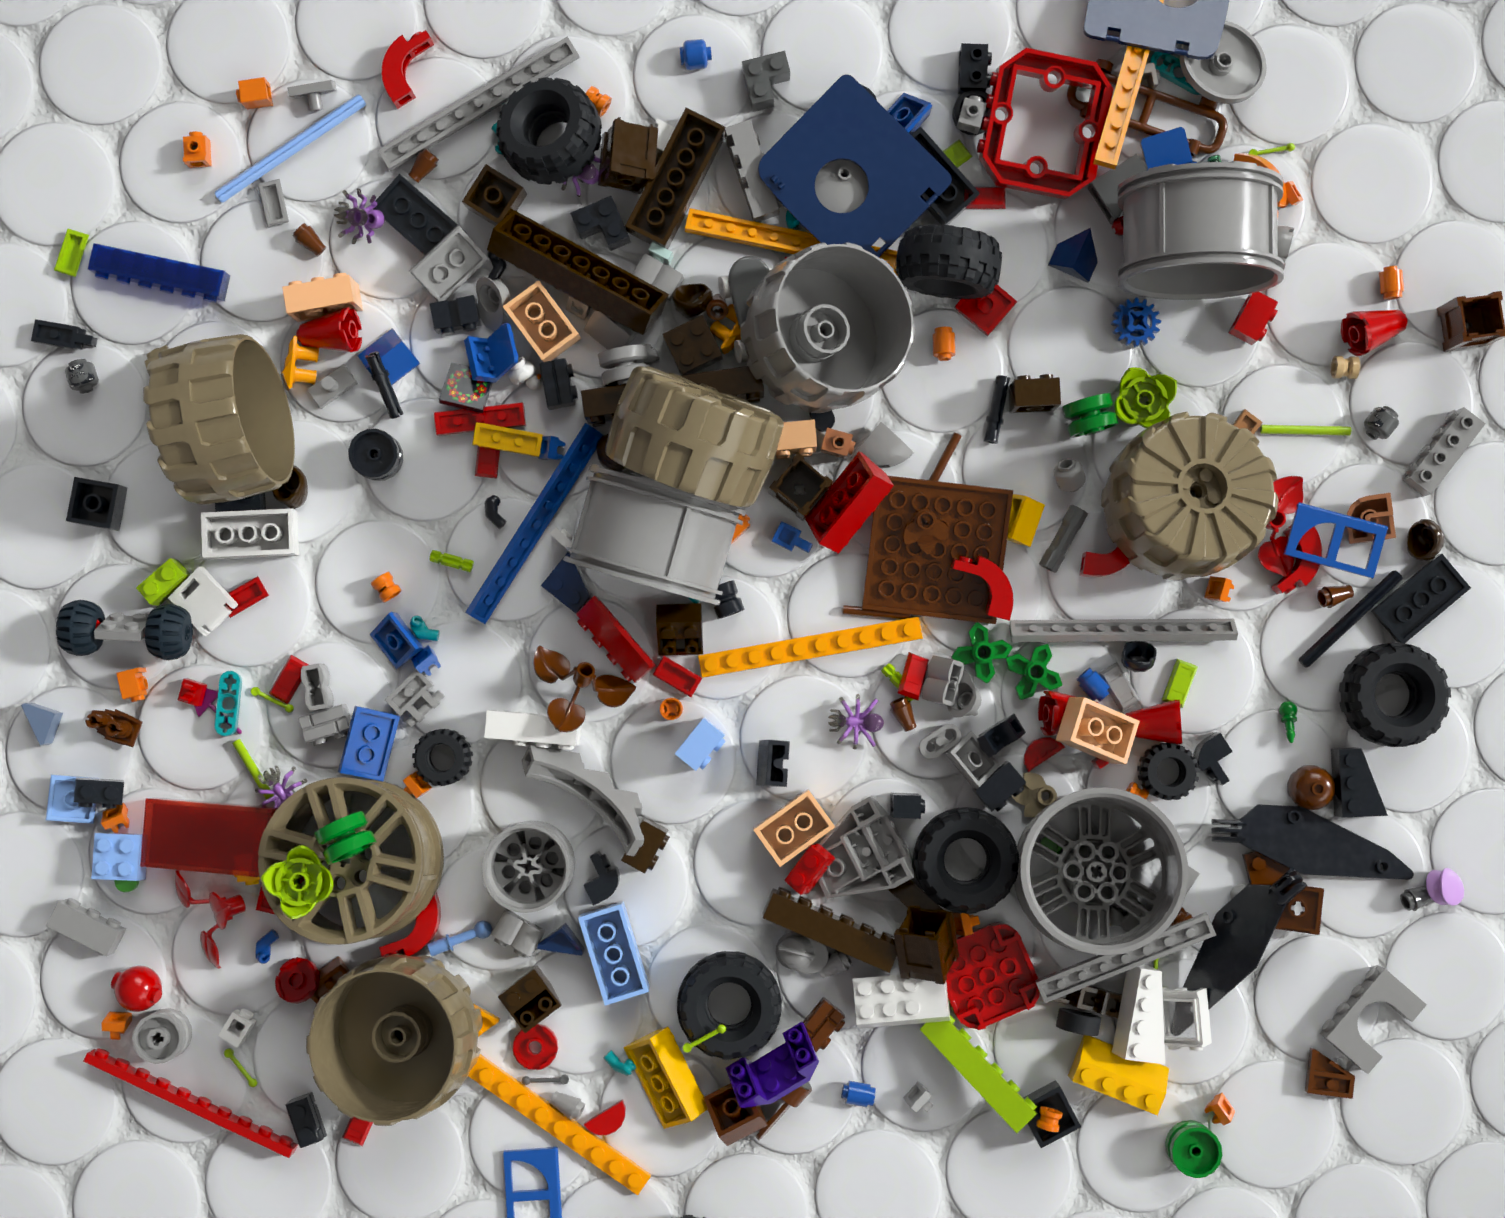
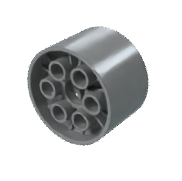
M541 821L520 822L499 833L487 847L482 861V877L491 897L501 906L520 913L536 912L554 903L570 885L575 871L574 851L567 837L553 825ZM525 830L526 843L523 844L517 832ZM537 836L541 839L542 845L540 848H534L531 845L532 837ZM551 838L556 844L547 850L545 845ZM511 843L519 845L520 853L518 855H513L510 852L509 847ZM549 852H555L558 855L559 860L557 863L553 864L548 861L547 855ZM496 853H499L509 859L507 862L495 861ZM530 860L531 865L535 866L536 869H531L528 872L527 867L521 864H526ZM506 865L514 867L515 875L513 877H508L504 873ZM553 868H564V875L556 874L552 871ZM544 874H549L553 877L552 885L548 886L543 883L542 876ZM513 880L517 884L509 895L503 887ZM522 881L530 882L532 886L530 892H524L521 889ZM539 886L545 898L537 901L536 887Z

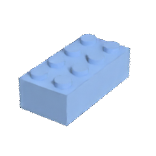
M624 901L581 914L578 920L604 1005L606 1006L649 992V982Z

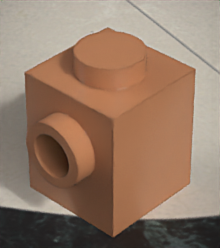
M827 428L820 452L846 459L848 454L852 455L856 442L852 441V434ZM841 442L842 446H837L835 443Z

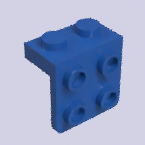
M1177 127L1143 138L1140 142L1145 163L1148 167L1147 171H1149V168L1168 164L1197 163L1192 160L1183 127Z
M503 323L488 338L468 336L464 340L472 380L496 383L518 362L514 335L509 323Z

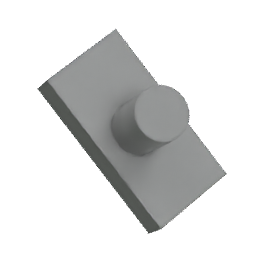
M333 80L287 87L289 97L295 98L307 95L310 111L323 110L320 93L337 90L336 83Z
M343 364L307 390L322 409L354 387L358 382L346 365Z

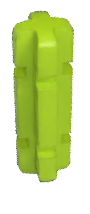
M432 550L430 554L431 562L438 564L440 562L442 565L452 568H461L463 571L471 572L474 566V561L466 558L463 560L461 557L447 553L442 554V552Z
M888 663L882 668L881 672L886 677H889V680L898 689L902 675L896 672L895 668Z

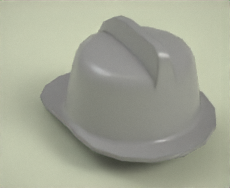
M481 277L476 283L479 315L487 328L496 330L503 323V306L510 301V293L503 279L491 280L487 277Z
M966 670L963 671L961 681L958 684V694L954 705H947L950 714L954 717L978 715L977 710L981 705V694L975 688L973 680Z
M790 932L783 935L776 945L777 959L781 965L788 969L813 974L821 971L828 961V951L824 944L798 933Z

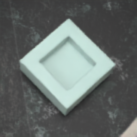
M654 242L651 243L648 249L649 255L661 263L670 264L673 259L672 251Z

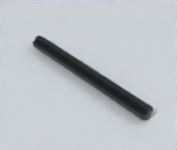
M1396 570L1391 571L1299 658L1300 664L1305 668L1310 667L1403 579L1402 575Z

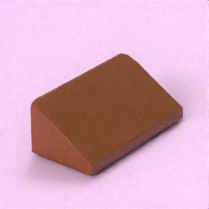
M339 956L319 970L320 981L318 989L311 997L316 1004L323 995L332 989L339 978L350 971Z

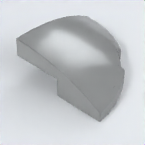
M880 422L851 458L853 459L860 451L877 466L889 465V467H892L907 460L914 452L886 425Z

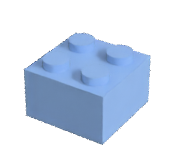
M704 717L676 751L675 755L695 771L699 767L703 770L712 759L708 755L713 749L718 752L726 742L723 739L725 734Z
M95 833L91 879L146 880L149 834Z

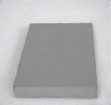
M457 225L414 265L409 272L437 302H440L450 297L489 258Z

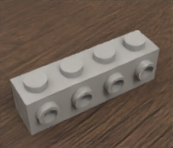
M1465 407L1452 410L1445 419L1447 423L1443 428L1440 427L1432 435L1434 440L1431 444L1425 445L1418 454L1420 458L1417 462L1411 463L1405 470L1407 475L1403 481L1423 497L1434 492L1486 424Z

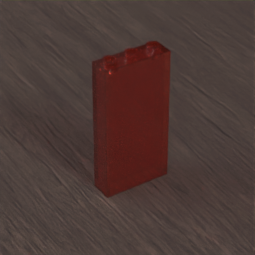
M158 797L146 798L140 867L259 877L258 852L260 841L268 822L279 807Z

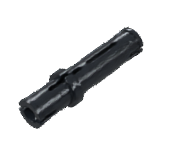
M378 351L369 353L365 358L372 372V380H375L389 417L390 419L400 417L404 413L388 377L390 375L389 371L385 369Z
M996 376L989 416L986 417V422L988 423L984 442L998 444L1000 427L1004 423L1002 417L1010 377Z

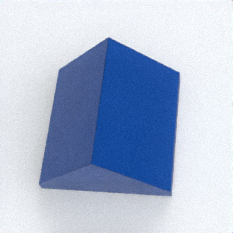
M903 93L889 108L888 112L910 134H913L929 117L932 104Z
M393 328L357 355L372 375L365 356L378 351L385 369L389 371L390 375L388 377L391 385L395 384L420 364Z
M395 612L387 614L370 633V636L396 670L424 649L399 614Z

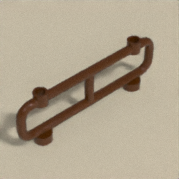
M1097 59L1096 62L1109 83L1116 85L1118 76L1111 74L1114 64L1108 60ZM1140 84L1138 94L1147 96L1139 121L1130 118L1128 128L1151 136L1165 132V130L1147 124L1155 100L1210 118L1218 123L1219 128L1211 145L1202 144L1196 139H1187L1191 156L1196 157L1198 152L1211 154L1220 149L1228 124L1224 115L1215 111L1218 102L1202 96L1198 105ZM1069 85L1067 89L1068 102L1072 107L1080 110V117L1085 119L1088 102L1078 100L1076 98L1078 87Z

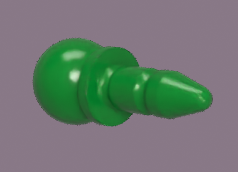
M1286 701L1280 705L1279 713L1282 716L1281 722L1285 723L1286 737L1289 743H1293L1295 738L1294 722L1297 721L1298 709L1293 702Z

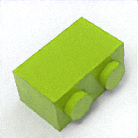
M169 558L138 585L136 589L150 605L160 606L191 574L179 560Z

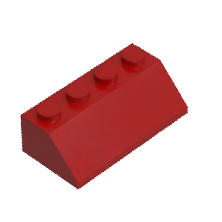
M859 451L805 520L818 543L839 554L849 543L853 535L862 527L871 513L876 510L883 498L889 494L894 485L882 469Z
M592 597L576 614L580 618L577 620L578 624L584 631L589 629L594 636L591 639L599 648L604 646L609 652L606 655L613 665L618 663L623 670L620 673L628 682L633 680L634 683H637L656 666L598 597Z

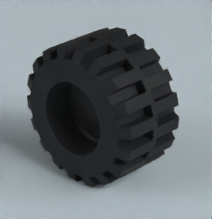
M438 729L426 733L425 736L419 739V743L415 744L414 749L416 750L415 753H412V758L415 760L413 767L417 768V775L424 778L423 781L426 783L430 782L434 786H446L460 781L469 772V766L472 765L471 756H473V752L470 751V743L466 742V738L455 730ZM439 744L450 746L455 755L453 766L446 771L438 770L431 761V752Z
M1172 743L1155 744L1151 746L1150 750L1147 749L1144 752V757H1140L1141 765L1137 766V771H1140L1138 779L1143 783L1141 786L1150 795L1164 800H1179L1182 796L1186 797L1189 795V790H1194L1196 787L1194 782L1199 780V777H1196V773L1200 771L1199 767H1196L1195 764L1198 762L1196 758L1191 756L1193 753L1190 750ZM1166 758L1174 759L1179 766L1178 778L1170 785L1162 784L1157 776L1158 765Z

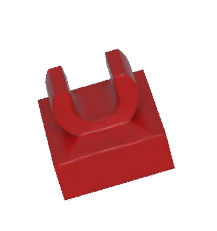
M184 678L177 700L197 707L202 706L207 684Z

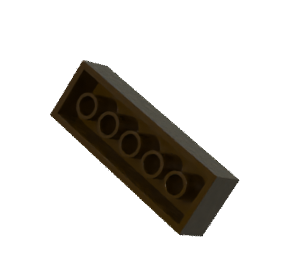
M687 107L685 108L655 167L654 180L645 186L625 225L627 233L649 244L654 242L666 249L669 248L725 139V126Z
M785 888L772 889L762 912L763 919L890 973L897 957L893 935L884 931L882 935L876 933L874 927L863 922L860 926L853 921L852 917L841 913L839 917L832 912L833 909L827 906L820 905V907L812 905V900L806 897L799 896V898L791 896V891Z

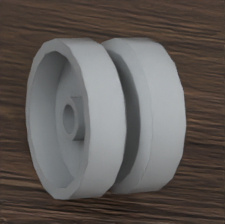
M646 345L622 346L598 354L600 367L608 369L601 374L604 387L627 384L635 367H650V365L642 363L648 359Z
M172 1008L160 1009L143 1018L137 1024L133 1033V1046L143 1060L153 1064L165 1063L183 1053L189 1046L192 1038V1026L188 1018L181 1011Z

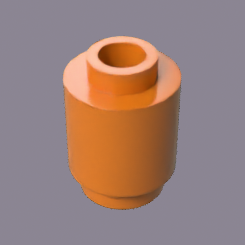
M1397 266L1384 267L1383 271L1379 273L1381 295H1383L1384 300L1402 298V292H1404L1402 270L1397 269Z
M937 327L933 334V356L937 357L939 361H949L951 357L956 355L955 333L952 331V327Z

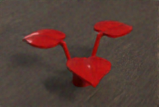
M1300 476L1283 477L1273 482L1274 492L1278 496L1277 513L1274 520L1265 527L1273 530L1270 535V541L1264 542L1258 551L1260 564L1268 571L1283 577L1289 576L1293 568L1294 557L1283 555L1288 538L1280 536L1275 539V535L1279 532L1278 528L1282 527L1286 522L1285 514L1295 513L1298 502L1303 503V477Z
M176 870V892L179 900L186 908L190 907V904L210 903L217 924L209 929L207 933L201 931L200 940L205 956L219 969L221 968L219 965V952L212 938V933L218 928L221 930L225 929L227 921L233 919L234 915L245 912V902L240 894L226 899V897L220 898L215 892L209 894V899L195 900L191 897L190 889L184 878L180 875V870Z

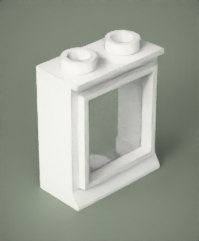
M1167 986L1162 987L1165 1046L1172 1050L1182 1049V1047H1189L1191 1051L1203 1050L1204 1046L1212 1043L1207 988L1187 991V988L1169 990Z

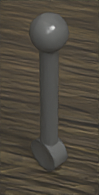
M565 1074L555 1078H529L525 1076L522 1078V1083L524 1085L542 1082H561L562 1084H567L569 1077Z

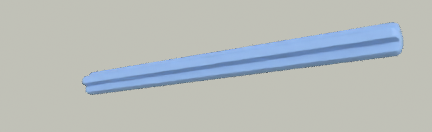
M361 95L354 96L216 190L215 195L218 200L225 202L363 108L366 103Z

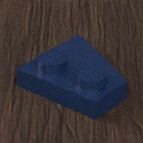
M563 558L541 585L575 614L578 613L590 598L576 565L564 561Z

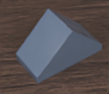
M35 703L22 704V709L40 746L52 744L63 713Z

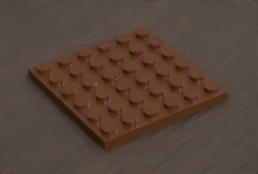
M888 476L894 486L873 512L862 609L996 624L997 617L989 616L985 613L989 601V588L986 581L978 575L953 569L951 565L953 558L959 560L960 556L973 559L972 563L975 564L977 555L990 560L1003 571L1014 490ZM922 509L933 511L937 520L944 522L949 531V538L947 540L937 539V544L930 554H926L919 547L917 541L909 545L904 543L903 535L906 526L914 521L916 513ZM923 516L921 519L922 524H928L930 521L928 516Z

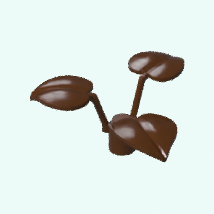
M540 645L536 649L533 666L536 675L542 681L552 684L558 679L564 681L574 675L573 681L577 687L571 701L557 698L552 700L547 708L549 721L560 732H572L578 729L585 720V709L580 705L574 704L580 688L587 687L592 683L593 691L598 692V700L602 704L614 708L622 706L636 690L634 684L613 675H600L596 678L595 668L588 662H582L570 671V662L561 653L546 649Z

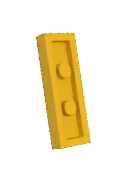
M476 422L472 445L539 457L543 434Z

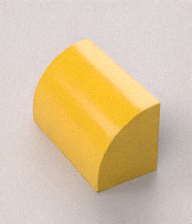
M1013 494L1007 540L1031 547L1045 505L1028 496Z

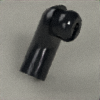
M488 251L487 256L493 266L488 278L491 280L500 279L506 269V261Z
M492 495L484 502L485 516L498 529H501L507 521L498 514V506L501 503L500 498Z

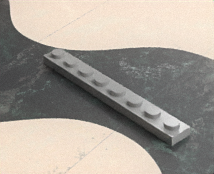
M1205 912L1168 927L1157 939L1135 951L1117 955H1097L1039 978L1035 982L1044 1003H1047L1214 937L1216 933L1208 914Z

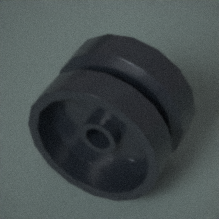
M366 429L358 433L352 439L348 449L349 461L352 467L360 475L374 481H385L394 477L403 463V450L399 442L387 432L379 429ZM375 452L378 453L376 458L373 456Z

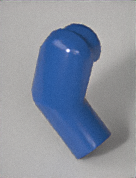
M274 929L270 930L256 942L255 955L261 964H265L270 960L271 944L279 938L278 933Z

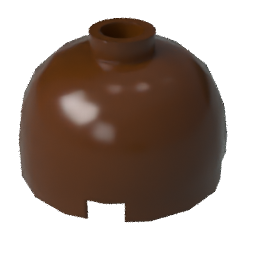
M1304 765L1290 775L1287 783L1289 796L1297 806L1306 810H1318L1326 807L1335 795L1333 777L1325 769L1315 765Z

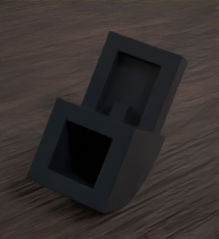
M1012 714L979 734L977 740L981 750L990 758L1005 746L1021 738L1026 731L1016 715Z
M1214 732L1203 739L1195 749L1194 758L1198 762L1195 764L1196 767H1199V771L1207 769L1206 775L1213 784L1216 782L1217 785L1223 786L1230 780L1218 761L1233 751L1221 733Z
M600 851L590 856L599 876L583 885L593 906L608 899L615 892L620 881L618 867L609 871L608 867L611 864L606 854L602 855Z

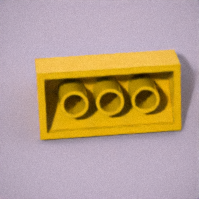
M669 1027L653 1031L623 1047L628 1058L636 1065L635 1072L664 1129L691 1122L708 1110L703 1099L704 1095L701 1093L695 1077L691 1073Z
M1083 1035L1068 1077L1075 1083L1158 1116L1166 1095L1169 1067L1157 1063L1125 1060L1112 1053V1044L1092 1036Z

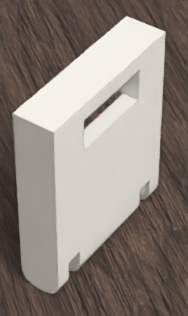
M198 567L168 597L174 605L181 606L190 613L191 623L205 637L211 633L209 629L215 630L232 613L226 604L233 609L238 606L237 602L204 567ZM195 580L200 584L189 596L183 593Z

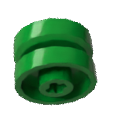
M1110 393L1086 397L1062 407L1064 418L1070 420L1080 418L1067 426L1070 438L1096 434L1119 424L1116 413L1111 411L1101 413L1113 405Z
M363 811L340 818L314 833L318 845L332 844L323 852L327 865L349 859L376 844L377 841L372 831L358 832L365 828L368 823Z
M1194 1120L1181 1121L1174 1125L1167 1134L1165 1141L1166 1153L1177 1169L1186 1176L1193 1178L1207 1177L1219 1167L1223 1156L1222 1145L1217 1136L1202 1123Z

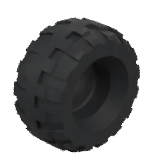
M543 77L539 78L537 82L529 81L523 84V88L517 92L514 91L509 96L508 103L503 104L499 112L501 120L497 121L496 135L499 140L497 144L501 153L510 166L528 181L532 180L538 184L551 185L552 181L561 184L567 182L568 178L573 175L577 177L583 173L582 169L587 164L590 165L595 159L594 152L599 150L602 123L596 107L578 85L574 86L565 79L555 78L553 80L552 78ZM559 122L567 123L564 133L557 140L546 146H536L540 134L548 126Z
M920 225L906 231L904 237L900 240L895 270L903 286L911 291L940 298H983L990 295L995 285L999 283L1002 252H1000L997 240L981 231L953 225Z
M1384 643L1372 646L1355 656V659L1351 664L1347 665L1343 672L1344 677L1339 684L1341 712H1344L1349 726L1359 733L1360 737L1369 742L1388 747H1407L1427 740L1428 736L1437 732L1441 727L1443 718L1448 715L1450 709L1448 699L1451 698V687H1448L1446 682L1448 676L1444 668H1440L1437 664V659L1430 653L1421 650L1420 647L1404 643ZM1386 674L1399 675L1406 682L1409 689L1408 704L1404 711L1397 716L1385 715L1379 709L1375 700L1376 686Z
M969 807L946 810L931 819L921 830L917 838L913 853L916 878L928 897L947 910L966 914L988 910L996 906L998 902L1010 893L1018 876L1020 860L1016 841L1005 824L986 811ZM962 838L977 841L986 853L984 870L978 877L968 881H961L952 877L944 864V855L949 845Z
M738 951L716 952L699 960L684 977L677 997L678 1020L682 1031L690 1043L716 1030L720 1024L725 1025L726 1031L724 1033H718L694 1046L704 1054L722 1058V1060L745 1058L760 1048L762 1049L769 1042L773 1034H775L782 1012L780 989L771 971L757 958ZM720 984H738L749 994L751 1008L743 1021L736 1024H723L715 1020L710 1014L708 999L711 992Z

